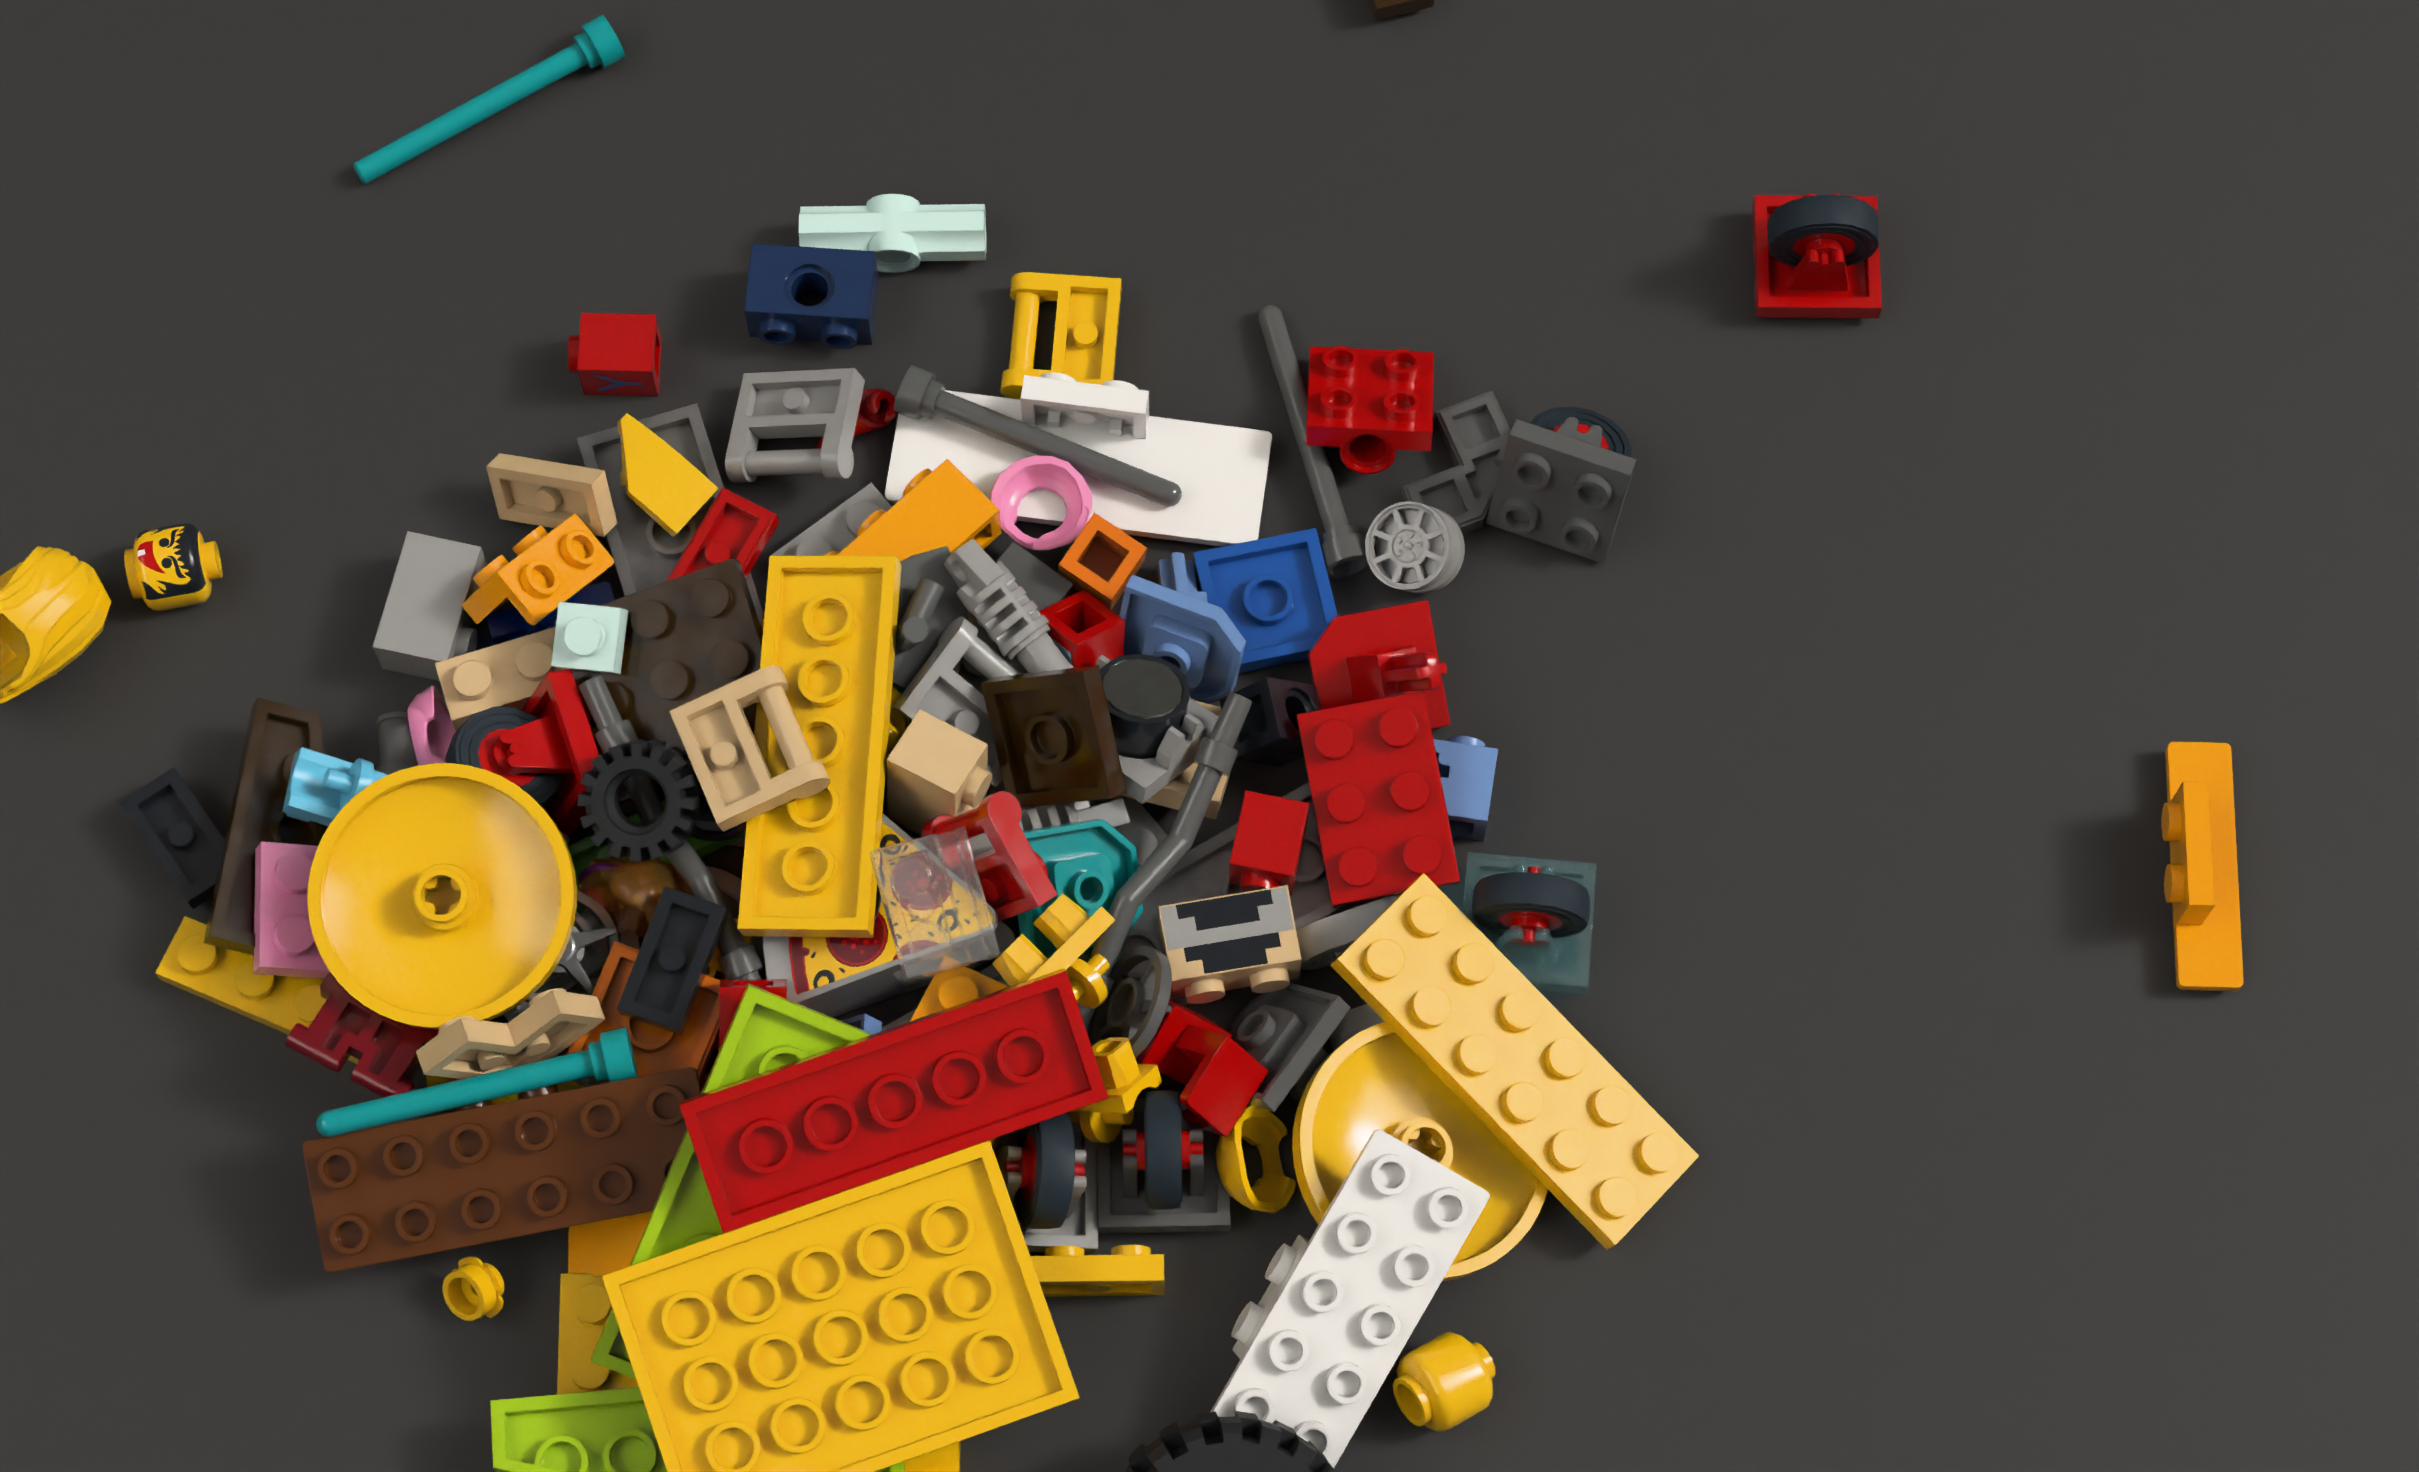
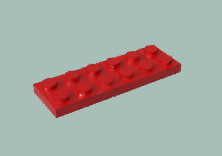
M1060 969L678 1103L724 1234L1109 1097L1067 971Z

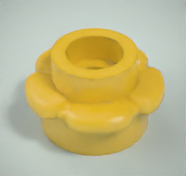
M468 1256L458 1262L459 1267L453 1269L443 1281V1296L447 1306L453 1314L465 1321H474L482 1318L484 1315L489 1318L496 1316L504 1304L502 1298L504 1281L500 1272L493 1265L483 1263L477 1257Z

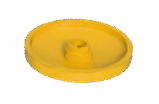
M433 763L417 765L384 776L355 795L339 811L322 836L315 852L309 875L307 905L309 922L318 951L329 971L351 996L374 1012L398 1023L438 1030L444 1023L461 1016H473L477 1020L482 1021L498 1018L519 1006L544 984L562 958L569 942L577 908V885L572 858L561 832L548 813L528 793L504 777L484 769L454 763Z
M1386 1022L1373 1025L1357 1033L1337 1047L1319 1065L1308 1081L1295 1114L1292 1152L1299 1188L1311 1215L1318 1225L1372 1131L1381 1129L1485 1189L1490 1195L1487 1204L1442 1282L1470 1275L1494 1263L1514 1248L1532 1227L1543 1206L1548 1189Z

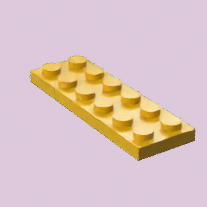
M769 556L760 669L768 666H779L782 668L789 684L785 694L814 761L823 763L829 776L830 784L823 791L813 796L795 798L747 821L737 928L743 936L873 938L902 566L897 556ZM757 703L754 737L773 778L788 771L789 767L761 703Z
M1424 873L1330 965L1606 1250L1615 1246L1699 1157L1675 1130Z

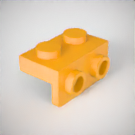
M575 513L549 533L542 525L529 533L512 548L517 557L511 562H508L503 555H500L472 578L480 588L466 599L461 606L473 621L479 624L510 600L530 625H536L557 609L559 602H566L611 567L614 559Z

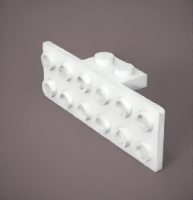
M1055 372L1044 373L1040 377L1024 375L1021 400L945 390L1179 485L1182 491L1181 500L1175 506L1168 507L1079 472L1092 493L1091 517L1095 512L1127 535L1221 547L1258 540L1272 444V434L1269 431L1149 416V391L1138 390L1135 385L1119 380H1110L1103 382L1102 385L1076 382L1074 378ZM898 413L885 488V499L889 504L895 505L904 497L903 491L907 484L919 472L928 468L933 471L948 459L991 501L990 492L998 475L1015 461L1036 454L939 415H935L933 419L922 416L920 420H915ZM1037 490L1029 493L1021 500L1017 509V521L1060 526L1066 517L1064 501L1057 494L1048 490Z
M1373 1130L1311 1239L1308 1240L1298 1235L1292 1247L1284 1243L1277 1250L1265 1273V1279L1271 1283L1258 1305L1250 1301L1239 1315L1233 1327L1231 1337L1237 1339L1232 1350L1240 1361L1210 1412L1216 1411L1218 1417H1233L1236 1411L1254 1413L1259 1420L1269 1423L1277 1420L1293 1428L1295 1433L1308 1442L1310 1440L1325 1455L1328 1462L1334 1468L1490 1198L1489 1193L1383 1130Z

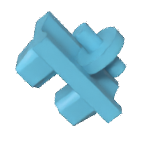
M301 747L294 755L282 812L305 822L313 821L329 826L339 811L355 795L388 774L375 771L372 762L361 758L356 759L354 763H350Z

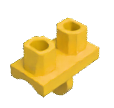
M1062 893L1033 922L1058 950L1048 959L1022 933L992 964L1010 987L1060 969H1065L1077 1003L1087 1008H1097L1108 995L1107 986L1101 976L1110 968V964L1100 954H1095L1087 963L1078 957L1115 919L1102 906L1090 917L1079 905Z
M1109 1037L1098 1041L1092 1046L1109 1098L1070 1111L1069 1113L1071 1121L1073 1123H1080L1084 1136L1090 1142L1109 1143L1115 1140L1121 1131L1122 1125L1132 1123L1134 1118L1133 1107L1139 1093L1145 1088H1156L1162 1083L1158 1065L1137 1064L1129 1038Z

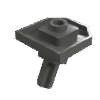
M1290 983L1284 989L1263 993L1246 1004L1227 1032L1232 1034L1231 1039L1269 1071L1248 1104L1275 1112L1287 1094L1295 1100L1301 1098L1315 1070L1329 1055L1322 1046L1351 1008L1340 996Z

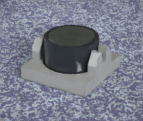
M1142 654L1119 656L1113 660L1101 655L1096 665H1099L1126 793L1143 804L1194 763L1193 759L1202 738H1210L1218 716L1189 697L1190 687L1187 679L1173 664L1155 656Z

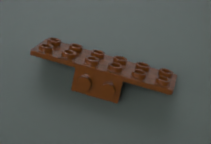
M687 1067L558 1092L556 1084L518 1093L519 1100L493 1105V1100L453 1108L454 1112L368 1128L334 1137L306 1140L302 1145L324 1269L327 1272H335L652 1211L687 1129L678 1102L701 1094L697 1069Z

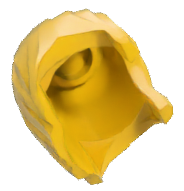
M37 546L23 562H20L0 576V704L25 693L57 674L79 657L103 631L111 600L94 568L86 562L79 561L77 557L71 556L67 551L59 548Z

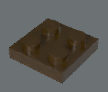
M1099 665L999 676L981 683L1005 792L1014 795L1021 807L1112 799L1127 792Z

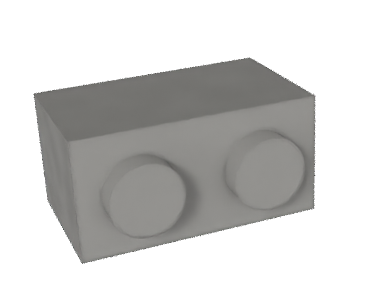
M407 531L373 643V649L382 669L439 681L435 667L436 662L476 651L478 631L473 628L474 621L461 604L480 588L472 578L488 565L480 546Z

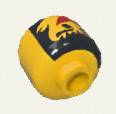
M189 523L144 530L135 538L133 548L127 549L124 552L126 575L133 598H143L147 606L154 611L170 610L206 602L212 591V580L222 578L223 576L222 563L216 541L204 542L201 532L196 526Z

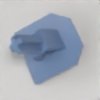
M1172 552L1170 558L1160 559L1157 564L1159 584L1132 575L1125 587L1119 615L1125 620L1124 656L1133 654L1149 655L1173 664L1187 679L1190 687L1189 697L1195 701L1209 704L1219 701V699L1226 697L1229 692L1234 690L1246 640L1221 607L1208 603L1207 592L1197 591L1194 563L1186 560L1183 553Z

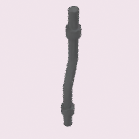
M602 676L589 679L578 686L599 730L594 737L602 754L607 753L609 748L639 740L630 720H622ZM633 775L624 782V786L642 824L651 825L661 817L664 808L649 776ZM687 840L683 842L685 845L665 855L690 886L695 897L727 907L729 915L717 943L723 956L717 961L726 980L762 979L759 972L764 967L754 945L745 944L714 875Z
M1233 692L1228 693L1210 738H1202L1193 762L1198 764L1169 834L1115 894L1108 911L1115 921L1096 939L1088 958L1089 961L1095 954H1100L1109 962L1110 968L1101 976L1107 986L1108 995L1114 983V980L1109 978L1138 907L1192 847L1221 776H1229L1238 755V751L1233 747L1252 705L1251 700ZM1077 1003L1087 1030L1096 1008H1087Z

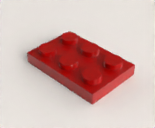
M1424 691L1297 714L1332 907L1400 895L1423 873L1437 887L1459 884V871Z

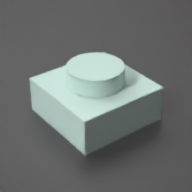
M559 602L551 666L621 675L628 610L616 607Z

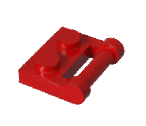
M1004 791L985 797L977 808L953 817L943 814L932 818L923 825L921 830V840L925 850L985 900L996 911L998 922L1038 908L1058 895L1048 878L1047 867L1043 859L1033 851L1019 826L1022 817L1019 801L1014 795ZM986 833L994 849L968 859L961 847L963 841Z

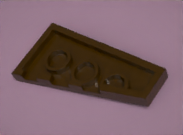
M257 698L252 706L204 938L205 944L254 955L255 849L261 841L318 846L328 826L317 822H305L289 817L285 812H282L295 753L301 747L323 754L321 714L262 698Z

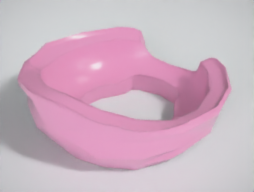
M1033 455L1015 461L998 475L990 492L991 502L1000 510V521L1003 531L1015 542L1031 550L1045 551L1068 545L1078 537L1092 514V493L1083 476L1069 462L1054 456ZM1037 490H1048L1057 494L1064 501L1066 517L1056 530L1036 539L1022 533L1015 526L1017 509L1021 500L1029 493Z
M431 685L422 693L417 694L407 709L408 723L418 765L446 763V754L452 737L456 732L449 711L438 689Z

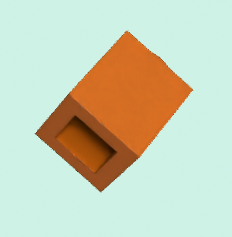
M1094 512L1059 563L1058 574L1070 581L1077 591L1080 592L1085 589L1109 609H1112L1124 592L1130 577L1135 575L1144 563L1147 547Z

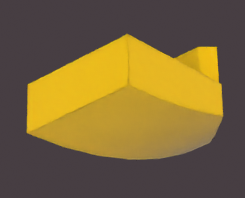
M626 413L617 422L618 435H620L621 489L625 488L626 495L673 537L718 490V487L664 440Z

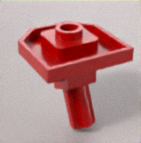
M1428 600L1332 617L1307 654L1312 683L1316 687L1321 710L1424 691L1431 729L1451 725L1442 675L1447 674V666L1445 661H1439Z

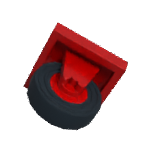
M1812 193L1805 196L1754 195L1752 203L1755 317L1879 319L1882 310L1877 196H1841L1840 194L1817 196Z
M567 669L547 672L522 710L508 707H492L473 714L453 735L445 762L484 769L516 784L548 813L559 831L570 838L581 824L580 817L586 816L585 806H578V794L584 793L586 785L580 782L584 773L593 769L594 765L591 762L601 755L602 752L601 749H597L590 728V710L581 691H578L572 670Z

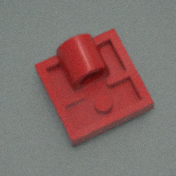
M1310 346L1305 445L1340 447L1341 460L1345 466L1356 473L1366 475L1377 474L1388 469L1394 462L1396 450L1431 452L1434 352H1418L1407 349H1358L1346 346Z

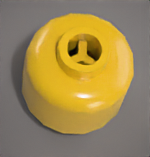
M1446 1332L1405 1354L1400 1359L1397 1368V1379L1393 1382V1393L1402 1413L1411 1423L1419 1427L1424 1425L1428 1429L1437 1432H1444L1489 1406L1493 1396L1492 1378L1496 1372L1495 1365L1490 1354L1481 1344L1477 1342L1470 1343L1462 1335Z

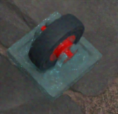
M1468 852L1463 914L1537 990L1587 994L1597 864Z

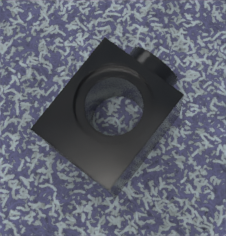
M1266 677L1234 692L1252 701V705L1233 747L1238 751L1235 760L1281 767L1304 756L1297 714L1321 710L1315 685ZM1226 697L1219 699L1221 709Z

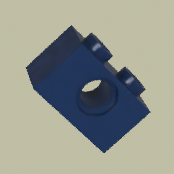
M752 243L744 308L749 337H759L760 340L774 345H787L795 340L820 341L823 345L835 349H849L857 344L872 345L879 284L876 252ZM816 293L826 297L823 302L815 306H803L798 303L807 294Z

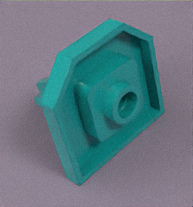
M1090 819L1023 831L1033 851L1043 859L1047 867L1048 878L1058 895L1038 908L1018 914L1020 935L1023 933L1048 959L1058 948L1033 922L1062 893L1079 905L1090 917L1101 906L1108 912L1115 894L1138 869L1136 846L1104 819ZM1143 903L1138 907L1127 935L1142 914ZM1096 940L1081 955L1091 954Z

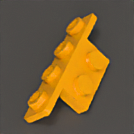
M2170 742L2165 749L2168 802H2165L2163 805L2161 830L2163 840L2169 841L2170 864H2167L2165 870L2164 893L2166 902L2172 903L2176 985L2180 990L2238 991L2242 987L2244 980L2231 746L2228 743Z

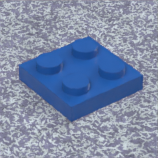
M1316 528L1193 552V563L1200 592H1207L1208 603L1221 607L1246 640L1239 673L1308 659V652L1332 617L1338 616Z

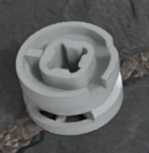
M1406 501L1395 503L1385 508L1376 516L1366 535L1365 553L1370 569L1384 584L1411 593L1427 594L1444 588L1456 577L1464 560L1465 543L1460 527L1449 514L1425 504ZM1376 536L1378 537L1377 547H1376L1377 557H1376V555H1375V550H1374V545H1375Z

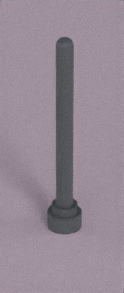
M1266 305L1259 311L1258 321L1325 533L1321 536V549L1328 578L1341 579L1354 576L1369 568L1365 553L1366 536L1358 533L1357 527L1348 523L1325 447L1305 445L1307 390L1282 312L1274 305Z
M911 365L901 382L895 399V412L915 420H920L922 416L933 419L935 415H939L1036 455L1054 456L1067 461L1079 472L1164 506H1175L1181 500L1182 491L1178 484L946 392V385L936 381L937 374Z

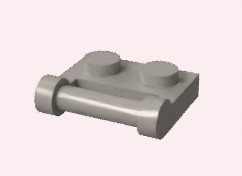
M855 368L744 373L725 457V470L729 480L733 483L754 482L757 476L823 473L827 479L849 478L854 467V456L851 446L865 379ZM824 436L822 447L817 449L757 451L759 439Z
M961 616L945 629L938 641L937 648L901 694L892 709L909 723L912 722L921 709L987 743V771L992 773L990 787L996 788L1003 778L984 695L958 675L953 668L963 657L989 680L999 676L1022 673L977 637L978 629Z

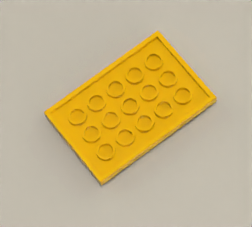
M990 1140L602 1276L667 1472H876L1080 1398Z

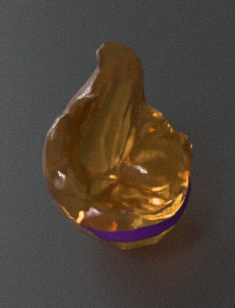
M627 856L593 859L578 876L580 890L614 914L618 933L623 934L630 931L642 938L645 937L664 886L694 896L690 886L670 861L665 862L658 857L641 862L629 861L630 857Z

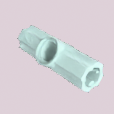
M882 194L872 197L867 201L866 206L800 207L799 246L875 251L878 271L884 273L911 271L919 266L920 261L986 260L985 204L920 205L919 201L911 196Z

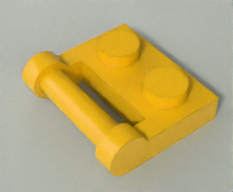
M1021 272L1013 275L1011 278L1010 297L1015 301L1009 369L1002 373L1000 390L1002 395L1011 399L1021 400L1024 375L1040 377L1044 373L1055 372L1074 378L1076 382L1098 385L1114 380L1122 292L1121 278ZM1044 301H1057L1051 370L1034 369L1039 306Z

